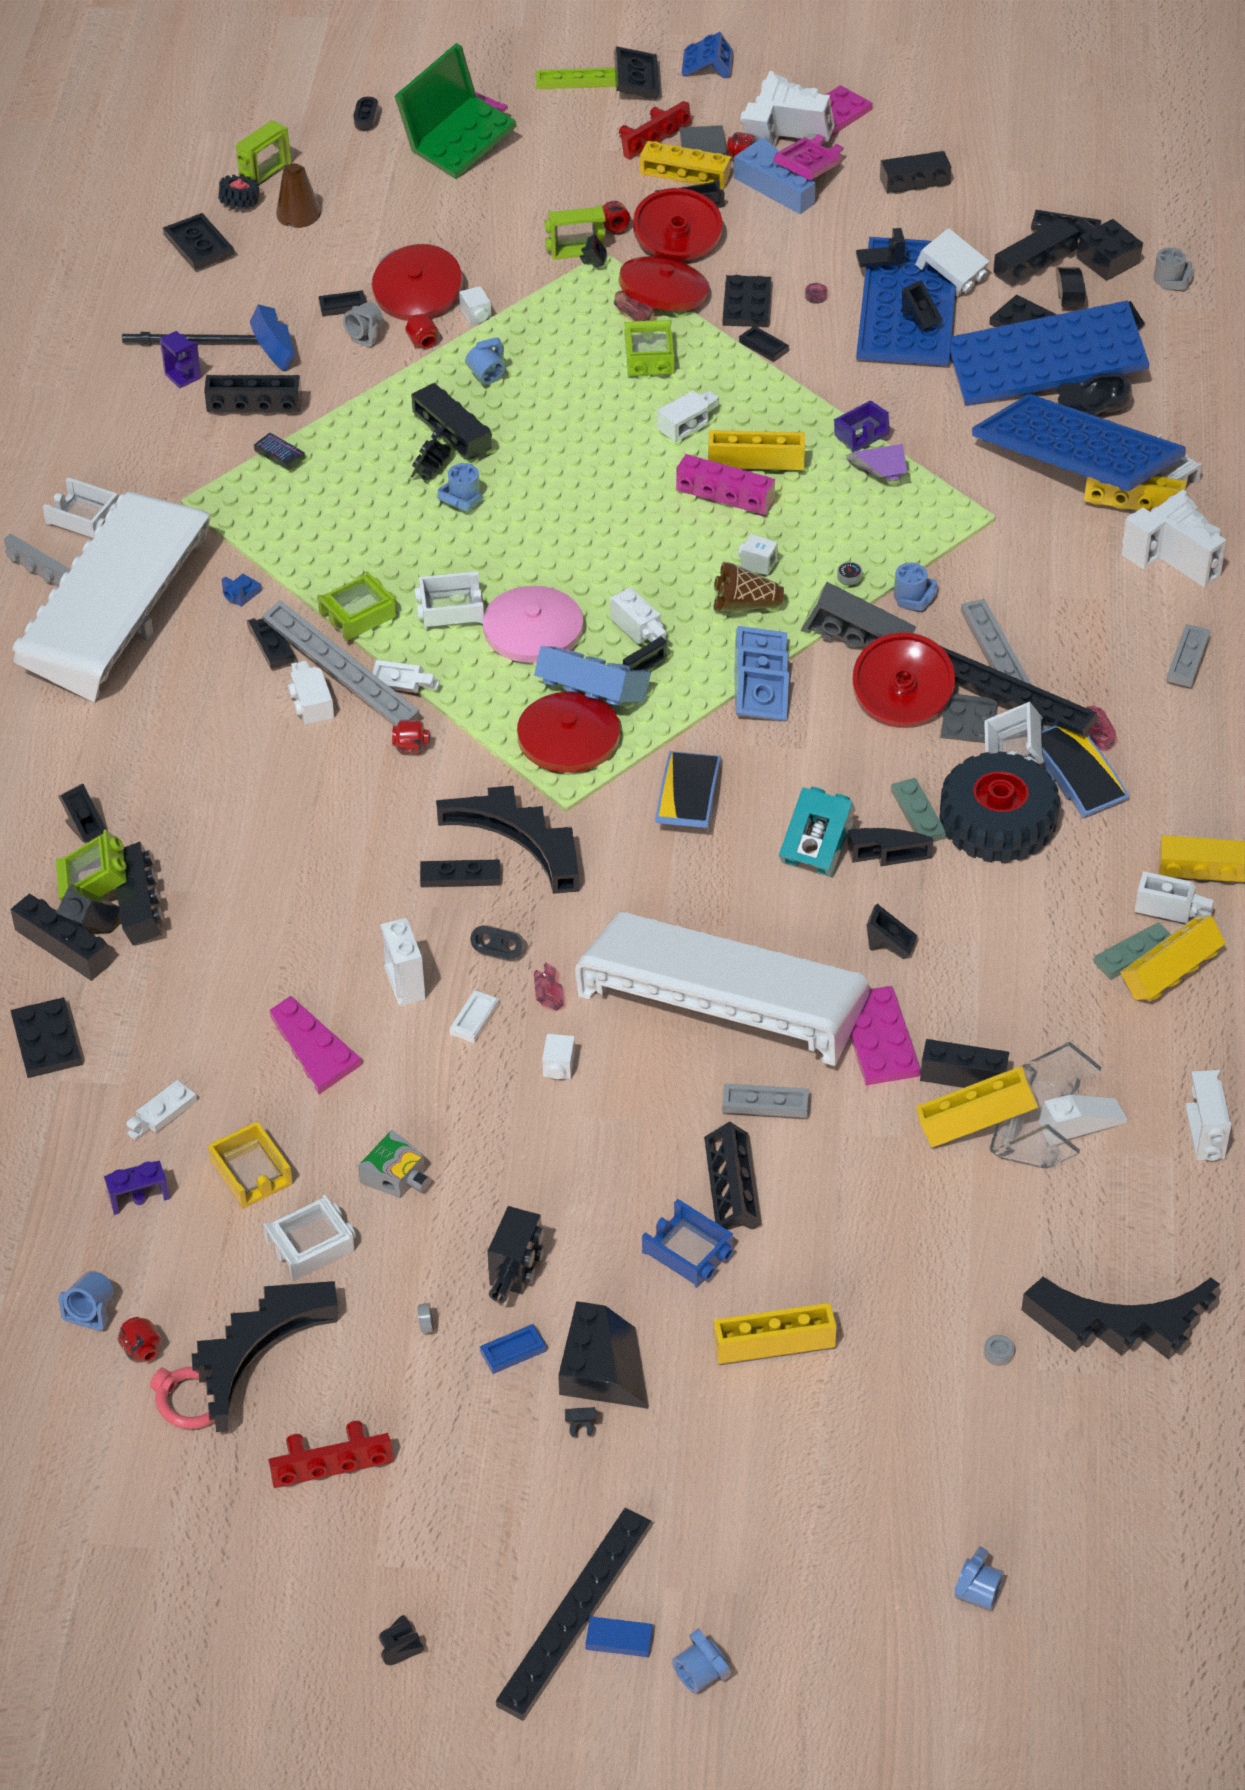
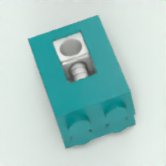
M812 786L810 789L802 787L779 852L781 862L795 867L798 866L799 862L817 867V873L832 877L846 835H848V830L855 829L852 820L855 812L853 801H850L851 799L843 794H836L835 796L826 794V791L818 787ZM809 845L818 846L814 853H805V849Z

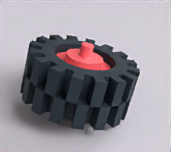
M227 175L225 178H221L219 182L218 199L225 206L230 205L231 208L235 206L238 209H242V207L248 209L249 206L254 207L258 203L259 183L249 176L244 178V175H240V177L236 175L230 177Z

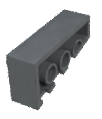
M826 582L809 609L800 631L809 633L810 630L822 633V638L831 640L832 637L846 641L845 645L854 648L855 646L866 647L874 640L888 634L900 632L914 633L916 626L838 586Z

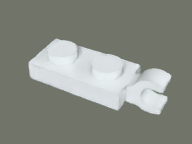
M376 660L372 672L390 688L399 691L418 693L419 686L430 690H438L440 680L434 679L435 675L424 673V669L418 665Z
M176 1080L136 1111V1116L126 1122V1126L131 1129L127 1134L134 1140H138L149 1129L157 1133L197 1102L196 1094Z

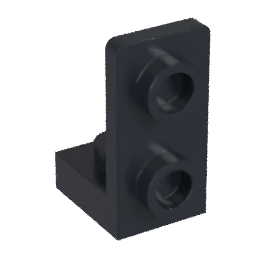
M892 229V238H888V247L856 250L859 267L904 264L905 239L902 229Z

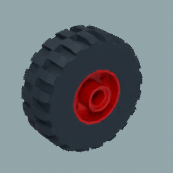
M998 751V753L985 752L976 757L971 756L965 759L962 764L959 763L955 766L943 782L939 818L945 830V835L949 840H952L954 846L960 851L964 850L967 855L973 858H982L983 861L987 862L1001 861V863H1010L1011 860L1016 859L1020 861L1026 859L1028 855H1034L1043 849V846L1051 841L1053 833L1056 831L1060 796L1055 781L1051 780V775L1044 768L1041 769L1037 762L1032 759H1025L1024 756L1016 753L1012 755L1006 754L1007 752Z

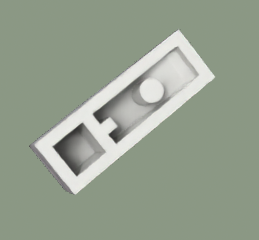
M1066 1095L1044 1101L1039 1124L1049 1142L1055 1143L1127 1123L1128 1119L1116 1098Z

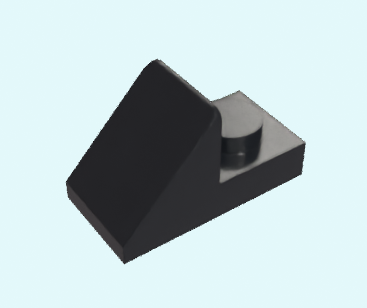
M922 279L902 289L903 317L912 313L921 332L943 321Z
M80 784L58 795L69 817L65 819L66 824L82 842H86L103 833L106 827L84 784Z
M879 904L874 905L866 925L869 949L873 950L884 943L901 958H906L911 954L918 935Z

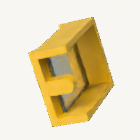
M258 1121L207 1145L211 1165L213 1164L242 1209L293 1184L291 1167Z

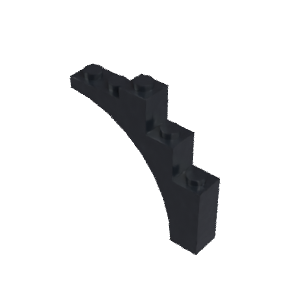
M514 786L487 788V796L436 800L438 826L461 825L476 827L507 837L529 851L541 864L549 878L553 894L579 892V872L572 827L546 829L543 806L516 808Z
M1043 1276L1024 1292L1021 1310L1074 1352L1083 1345L1088 1346L1095 1337H1098L1123 1356L1130 1348L1132 1350L1136 1349L1143 1340L1169 1360L1177 1352L1180 1354L1188 1347L1190 1343V1329L1197 1324L1200 1316L1206 1310L1210 1312L1217 1305L1220 1284L1210 1277L1195 1289L1173 1299L1153 1304L1121 1305L1083 1298L1062 1289Z
M335 1281L264 1286V1298L258 1299L259 1311L231 1313V1325L225 1326V1339L197 1341V1353H191L192 1371H198L199 1383L206 1382V1393L213 1396V1402H208L209 1421L215 1420L216 1432L228 1431V1412L233 1392L243 1373L256 1357L272 1344L292 1333L312 1326L337 1322L338 1303Z

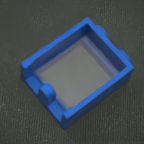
M679 1199L674 1202V1217L670 1221L663 1217L660 1218L656 1225V1235L653 1238L646 1232L642 1235L643 1254L652 1256L695 1284L696 1288L705 1280H710L716 1268L722 1262L728 1261L734 1251L733 1233Z

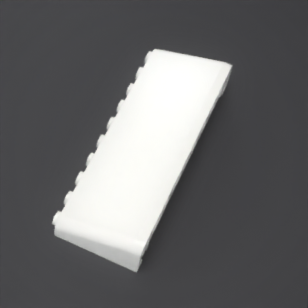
M128 491L126 494L122 493L116 502V508L108 511L104 525L99 524L93 536L94 539L86 542L81 557L76 556L71 571L63 574L58 589L53 588L48 597V603L40 606L36 620L28 623L23 638L18 637L12 649L15 651L13 662L95 702L101 692L99 691L100 683L102 684L103 681L107 680L110 669L193 548L200 549L205 542L211 514L197 508Z
M619 912L613 917L581 956L575 967L578 997L591 1000L595 991L603 994L606 987L803 1039L808 1041L810 1051H814L816 1048L823 1054L822 1063L836 1066L869 996V982L861 973L759 948L755 945L736 942L705 932L694 931L678 925H671L655 919H648L628 912Z

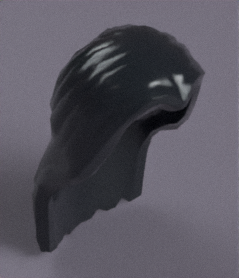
M1097 374L1083 383L1060 384L1058 388V404L1094 416L1100 413H1114L1128 406L1132 398V386L1128 377L1123 374Z

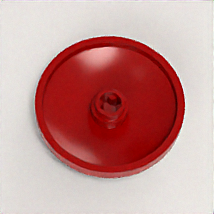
M668 188L656 191L645 197L634 212V235L639 244L656 257H664L676 261H689L700 258L716 247L722 234L723 220L718 207L708 197L693 190Z
M429 244L409 245L393 251L379 263L372 278V290L378 306L386 314L405 321H409L416 314H427L433 318L445 312L458 299L459 292L463 286L462 272L456 258L447 250Z
M644 256L628 260L622 265L618 278L621 289L628 296L642 304L663 310L684 311L697 308L704 304L709 291L707 279L698 270L680 261L664 257Z
M892 633L874 640L860 653L853 669V691L861 708L873 719L894 727L918 726L937 717L949 704L954 691V668L948 654L933 640L915 633Z
M558 692L537 699L523 711L517 724V739L523 754L537 766L554 772H581L602 764L615 752L620 740V723L614 710L603 700L587 697L585 693Z

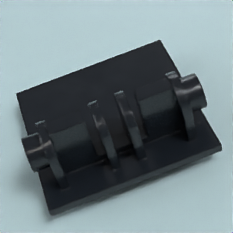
M447 421L442 428L438 426L430 437L433 440H426L419 451L421 454L417 456L412 464L415 468L411 475L412 478L418 473L421 479L425 481L432 479L434 474L451 455L450 446L439 442L450 421Z

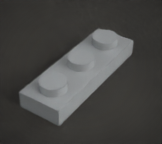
M1185 625L1167 675V682L1192 687L1210 636L1209 629Z
M724 1084L722 1113L807 1118L809 1089Z

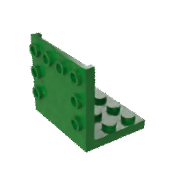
M457 43L394 96L411 151L454 179L460 177L517 127L516 121L476 96L463 48Z

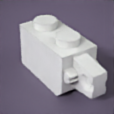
M694 390L657 410V429L676 443L708 425V413L719 405V397L711 391L699 395Z
M631 587L610 597L611 620L637 644L646 640L652 642L660 636L665 639L666 631L661 623V614Z
M306 661L293 663L292 672H290L291 683H288L290 698L296 699L294 701L296 715L302 716L304 725L334 718L333 702L322 670L317 667L310 668Z
M1143 871L1137 892L1135 912L1188 923L1189 917L1211 915L1214 900L1195 894L1196 886L1190 881Z

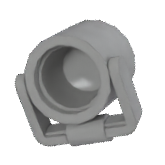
M1168 247L1159 250L1155 263L1154 281L1165 290L1186 289L1194 273L1192 262L1186 261V255L1179 249Z
M366 302L360 306H353L351 310L347 311L343 316V325L347 333L352 337L351 340L353 342L371 347L376 343L377 330L383 326V316L378 306L372 302Z

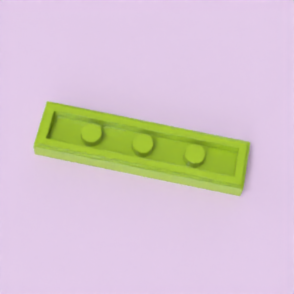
M615 68L536 70V89L616 87Z

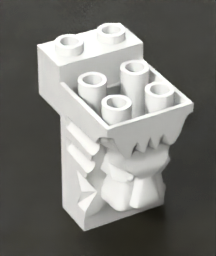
M769 71L767 78L762 82L760 96L756 97L755 103L748 102L745 111L741 113L740 122L744 126V133L753 134L755 142L764 137L774 147L779 135L813 139L819 134L825 137L826 142H829L835 126L830 96L822 95L819 93L818 88H804L796 83H789L788 79L775 74L774 71Z
M1181 490L1176 495L1170 496L1160 506L1154 507L1151 512L1142 507L1126 518L1121 555L1143 570L1160 558L1205 588L1221 576L1226 539L1221 537L1222 530L1209 524L1207 519L1197 511V506L1188 497L1187 492Z

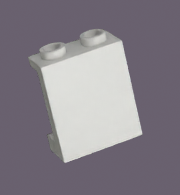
M947 228L922 249L915 265L923 270L930 264L956 285L955 296L958 297L963 292L968 293L973 287L974 282H980L986 276L989 260L951 229Z

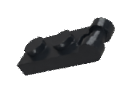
M263 618L247 620L248 629L255 638L270 669L294 662V655L281 634L264 622Z

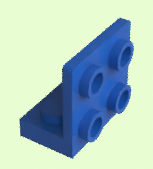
M721 32L714 35L710 34L703 40L692 43L684 49L683 76H687L711 63L714 70L719 72L723 78L731 75L733 49Z

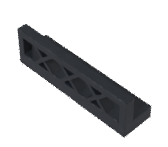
M729 1121L704 1137L715 1222L725 1229L740 1222L753 1230L761 1225L749 1136L748 1132ZM723 1137V1142L718 1151H716L714 1142ZM724 1158L726 1159V1165L721 1174H719L718 1168ZM726 1181H728L729 1188L724 1197H722L721 1191ZM729 1204H731L733 1214L724 1218V1214Z

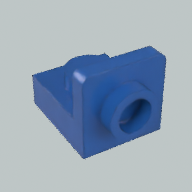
M241 574L234 581L226 576L221 580L223 596L228 601L234 602L241 607L262 591L261 584L245 574Z

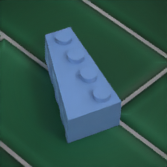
M764 137L734 156V178L798 214H802L815 204V182L775 163L773 159L775 153L779 152V150Z
M540 646L534 676L543 678V683L555 686L560 683L564 685L565 690L572 692L586 691L585 696L600 699V696L607 698V703L621 705L622 702L645 701L651 672L646 670L630 671L631 666L615 663H607L606 665L607 660L591 656L584 658V654L556 646Z

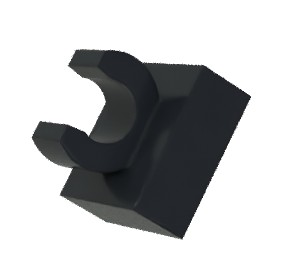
M596 234L588 237L586 246L581 249L583 255L579 256L584 264L592 261L597 268L604 265L607 250Z
M595 1407L564 1410L565 1422H572L569 1428L571 1437H575V1427L579 1424L586 1426L587 1436L592 1435L593 1427L589 1421L596 1420Z

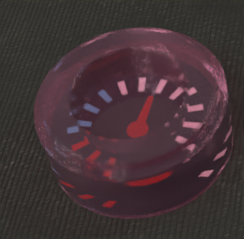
M811 283L806 286L805 299L808 302L819 304L826 301L828 289L825 285Z

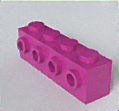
M688 454L684 455L676 468V490L765 516L775 500L774 478Z

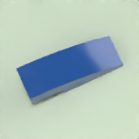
M258 304L250 320L252 331L271 360L281 370L286 371L295 354L288 326L278 322L275 308Z

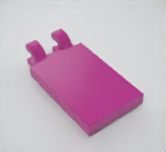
M817 134L811 140L804 137L775 153L773 161L808 180H812L840 164L842 156L839 154L843 151L844 147L835 144L831 149H828L821 145L825 141V137Z

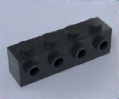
M1059 218L996 253L993 273L1010 285H1014L1075 251L1078 246L1079 230Z
M206 375L204 394L207 412L301 411L302 390L300 375Z
M432 383L411 394L412 412L431 429L435 430L438 426L442 428L447 421H450L442 438L468 461L492 449V432L489 427L483 425L474 414L469 413L463 408L460 402L455 401L449 396L446 390Z
M141 842L124 847L126 882L116 888L122 929L132 945L163 934L161 923L164 922V917L158 907L161 899L155 888L158 880L151 867L155 865L151 851H146Z
M29 893L10 909L15 931L90 981H93L111 965L108 944L103 938L94 936L83 925L76 924L70 919L57 914V911L50 907L45 900L38 899Z

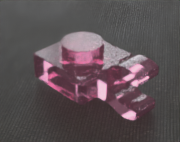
M545 963L543 973L538 970L534 972L536 1000L557 1011L564 1006L562 984L555 981V967Z

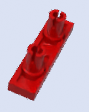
M682 101L667 111L653 107L650 110L651 120L640 127L633 129L627 125L621 126L619 137L622 141L624 157L631 159L643 151L647 141L660 142L678 131L679 127H685L692 121L689 103Z
M352 1421L346 1425L347 1442L306 1450L304 1438L301 1434L289 1435L286 1439L288 1454L268 1459L273 1488L394 1462L389 1433L366 1437L363 1423L361 1421Z

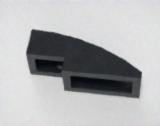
M1056 267L1058 297L1061 300V307H1084L1086 291L1081 269L1079 267Z
M901 829L848 830L847 848L852 863L878 859L880 866H888L932 859L933 838Z

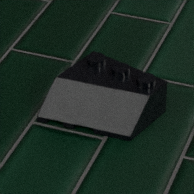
M576 1301L558 1374L559 1395L648 1409L635 1327L605 1305Z

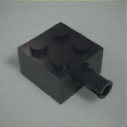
M1084 217L1078 219L1075 223L1074 228L1082 234L1079 237L1076 257L1105 281L1140 263L1143 242L1114 219L1098 227H1094Z
M507 1206L487 1251L489 1284L492 1286L489 1291V1297L497 1302L500 1294L499 1303H504L507 1300L509 1291L523 1295L527 1284H532L536 1272L534 1267L537 1261H542L546 1246L542 1244L545 1228L541 1226L540 1214Z

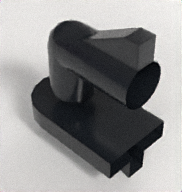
M404 1615L400 1616L390 1628L383 1630L379 1634V1641L384 1647L381 1658L387 1665L397 1664L424 1651L418 1633H413L411 1624Z

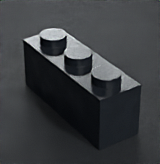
M944 151L885 159L880 162V180L887 194L949 185L952 166Z
M926 1039L920 1081L965 1088L1007 1072L1010 1052Z

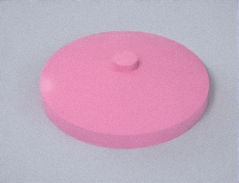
M524 586L502 593L488 605L483 616V632L489 646L498 654L519 662L537 663L540 646H556L571 650L578 643L583 632V616L578 604L564 592L545 586Z

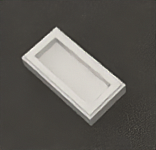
M474 990L449 1028L450 1035L475 1043L499 1006V998Z

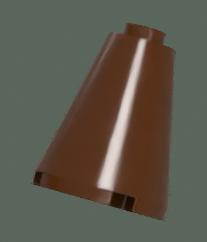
M292 163L283 170L276 217L285 226L289 223L294 224V228L307 227L317 221V216H320V206L305 168L297 163Z

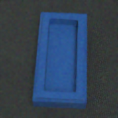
M534 1324L480 1346V1353L492 1374L546 1352V1344Z
M590 1616L585 1648L592 1651L649 1657L653 1624Z

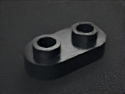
M367 96L357 101L353 115L355 127L361 130H369L375 125L379 110L376 98Z
M489 925L475 928L470 937L471 945L476 951L506 959L519 957L525 948L524 939L519 933ZM484 934H488L490 937L488 944L484 943L482 939ZM510 940H513L516 944L514 950L508 947Z

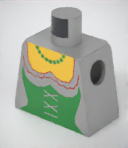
M392 1129L358 1165L360 1183L398 1198L403 1197L411 1187L424 1192L431 1182V1178L424 1174V1156Z

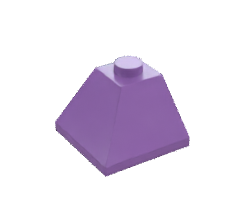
M903 444L861 450L846 455L848 461L878 478L886 477V481L901 479L900 474L907 473Z

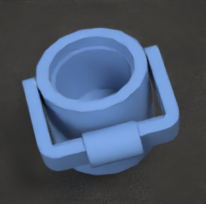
M496 337L477 342L476 346L466 356V365L483 384L495 382L505 371L506 365L502 360L504 357V346L500 338Z
M459 463L452 466L448 471V482L438 489L437 498L465 511L478 505L482 501L483 495L480 494L479 471L477 467L469 463Z
M905 563L896 569L893 594L898 606L901 608L922 611L932 601L938 591L937 581L927 578V570L920 564Z
M89 1271L81 1276L66 1292H61L59 1295V1305L63 1320L90 1329L103 1330L108 1323L106 1305L113 1299L114 1295L113 1285L110 1280L97 1271Z
M979 1546L972 1558L967 1559L963 1565L957 1585L955 1586V1598L992 1610L1001 1588L1004 1571L983 1564L989 1551Z
M698 1628L689 1635L693 1645L672 1659L677 1676L686 1688L693 1693H697L718 1677L724 1681L731 1675L730 1668L719 1648L712 1640L705 1637Z

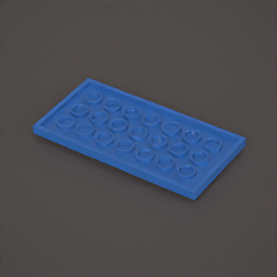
M869 237L868 249L888 247V238ZM905 239L904 264L866 267L856 359L949 366L956 285L930 264L923 270L915 265L922 249L932 241ZM921 279L943 319L939 324L922 332L912 313L905 317L902 314V289Z
M1128 300L951 336L950 357L965 406L1056 388L1060 384L1081 383L1097 374H1125L1149 369V360Z
M1032 394L1024 396L972 427V436L982 439L984 442L997 444L1003 449L1014 450L1023 456L1034 457L1043 463H1051L1063 470H1071L1083 477H1090L1099 480L1100 483L1119 487L1123 491L1134 489L1184 457L1186 453L1185 446Z

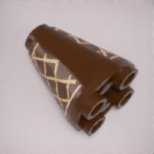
M722 562L720 576H716L714 581V590L718 591V595L715 597L713 609L715 611L730 612L781 606L784 587L778 586V583L734 563Z

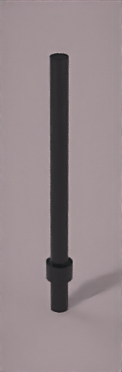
M141 331L140 334H122V343L151 345V343H160V338L168 334H151L146 331ZM183 334L189 341L197 342V344H259L255 335Z

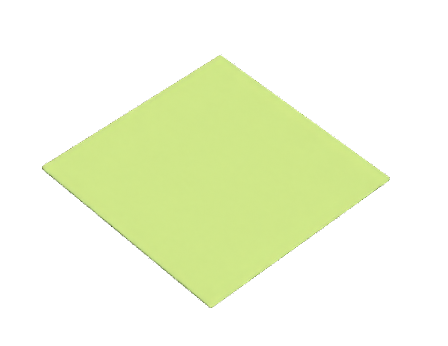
M607 253L604 265L596 268L592 261L588 264H581L283 439L305 452V459L290 471L261 454H257L181 500L182 505L197 508L211 514L209 524L211 530L319 616L321 615L319 614L317 595H325L366 575V571L374 578H378L383 587L388 592L393 593L396 598V617L350 640L374 660L418 665L424 669V673L435 675L434 679L440 680L438 690H430L419 686L417 694L565 811L572 809L735 698V638L738 626L787 632L786 652H788V661H790L822 639V633L812 630L806 633L800 630L809 609L826 582L874 604L894 590L895 572L900 565L917 563L927 568L993 523L995 519L994 514L906 455L907 473L900 474L901 479L886 481V477L878 478L848 461L846 455L852 453L850 447L834 434V419L843 415V412L692 310L671 311L658 309L642 304L628 296L621 289L618 282L620 269L623 264ZM671 320L674 374L628 376L624 322ZM666 331L653 332V338L648 342L643 339V332L631 333L633 352L667 351ZM498 337L504 346V357L502 360L506 368L498 380L491 384H483L466 365L465 359L477 342ZM435 383L441 389L446 390L448 395L455 401L460 402L462 407L469 413L474 414L483 425L489 427L492 432V449L468 461L441 438L439 442L450 446L451 455L434 474L433 478L425 481L421 479L418 473L413 478L411 477L415 469L412 464L417 456L421 454L419 451L426 440H433L430 437L434 430L412 412L411 394ZM693 390L699 395L707 391L719 397V405L708 413V425L675 443L657 429V410ZM863 429L857 431L856 436L863 433ZM709 430L805 432L804 470L742 469L775 479V500L766 516L676 490V468L685 454L708 460ZM879 439L861 450L892 445L883 439ZM459 463L472 464L479 471L480 494L483 495V499L478 505L468 511L437 498L438 489L448 482L449 469ZM750 534L778 542L777 562L769 575L754 573L778 583V586L784 587L781 606L730 612L715 611L713 606L718 591L714 590V581L716 576H720L722 562L734 563L741 567V557L738 556V551L742 542L745 543ZM845 562L859 564L862 568L861 581L855 585L842 584L837 578L838 567ZM478 571L483 613H485L488 605L496 597L514 588L545 586L562 591L578 604L583 616L581 638L571 651L584 654V658L591 656L607 660L606 665L607 663L623 664L624 658L651 643V641L646 640L637 644L611 620L610 597L631 587L660 613L661 623L666 631L667 659L648 670L651 672L645 701L622 702L621 705L607 703L616 713L620 723L619 744L611 757L592 769L573 773L550 771L531 762L523 754L518 744L517 724L521 714L531 703L539 698L553 693L572 691L565 690L563 684L558 683L557 686L543 683V678L534 676L537 663L511 660L494 651L485 639L482 623L469 622L427 626V629H424L423 619L418 620L417 605H420L421 602L416 603L415 588L419 587V577ZM366 593L341 606L349 615H352L377 601L369 593ZM469 595L429 598L431 608L470 604ZM329 613L321 616L324 620L331 624L329 621ZM341 623L336 626H333L339 632L342 633ZM600 696V699L606 702L607 698Z

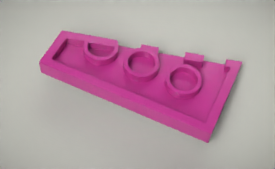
M289 996L270 1009L271 1019L284 1040L289 1043L296 1059L302 1064L305 1074L313 1082L318 1095L362 1065L361 1058L292 996Z

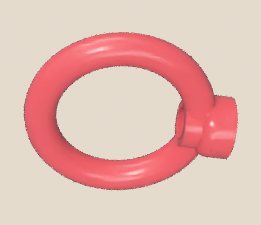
M163 1367L159 1368L151 1380L150 1388L156 1391L155 1403L157 1409L167 1422L185 1429L202 1428L215 1422V1420L209 1421L208 1412L196 1417H186L174 1412L168 1404L167 1395L172 1393L177 1382L190 1378L199 1379L198 1371H192V1367H184L172 1372Z

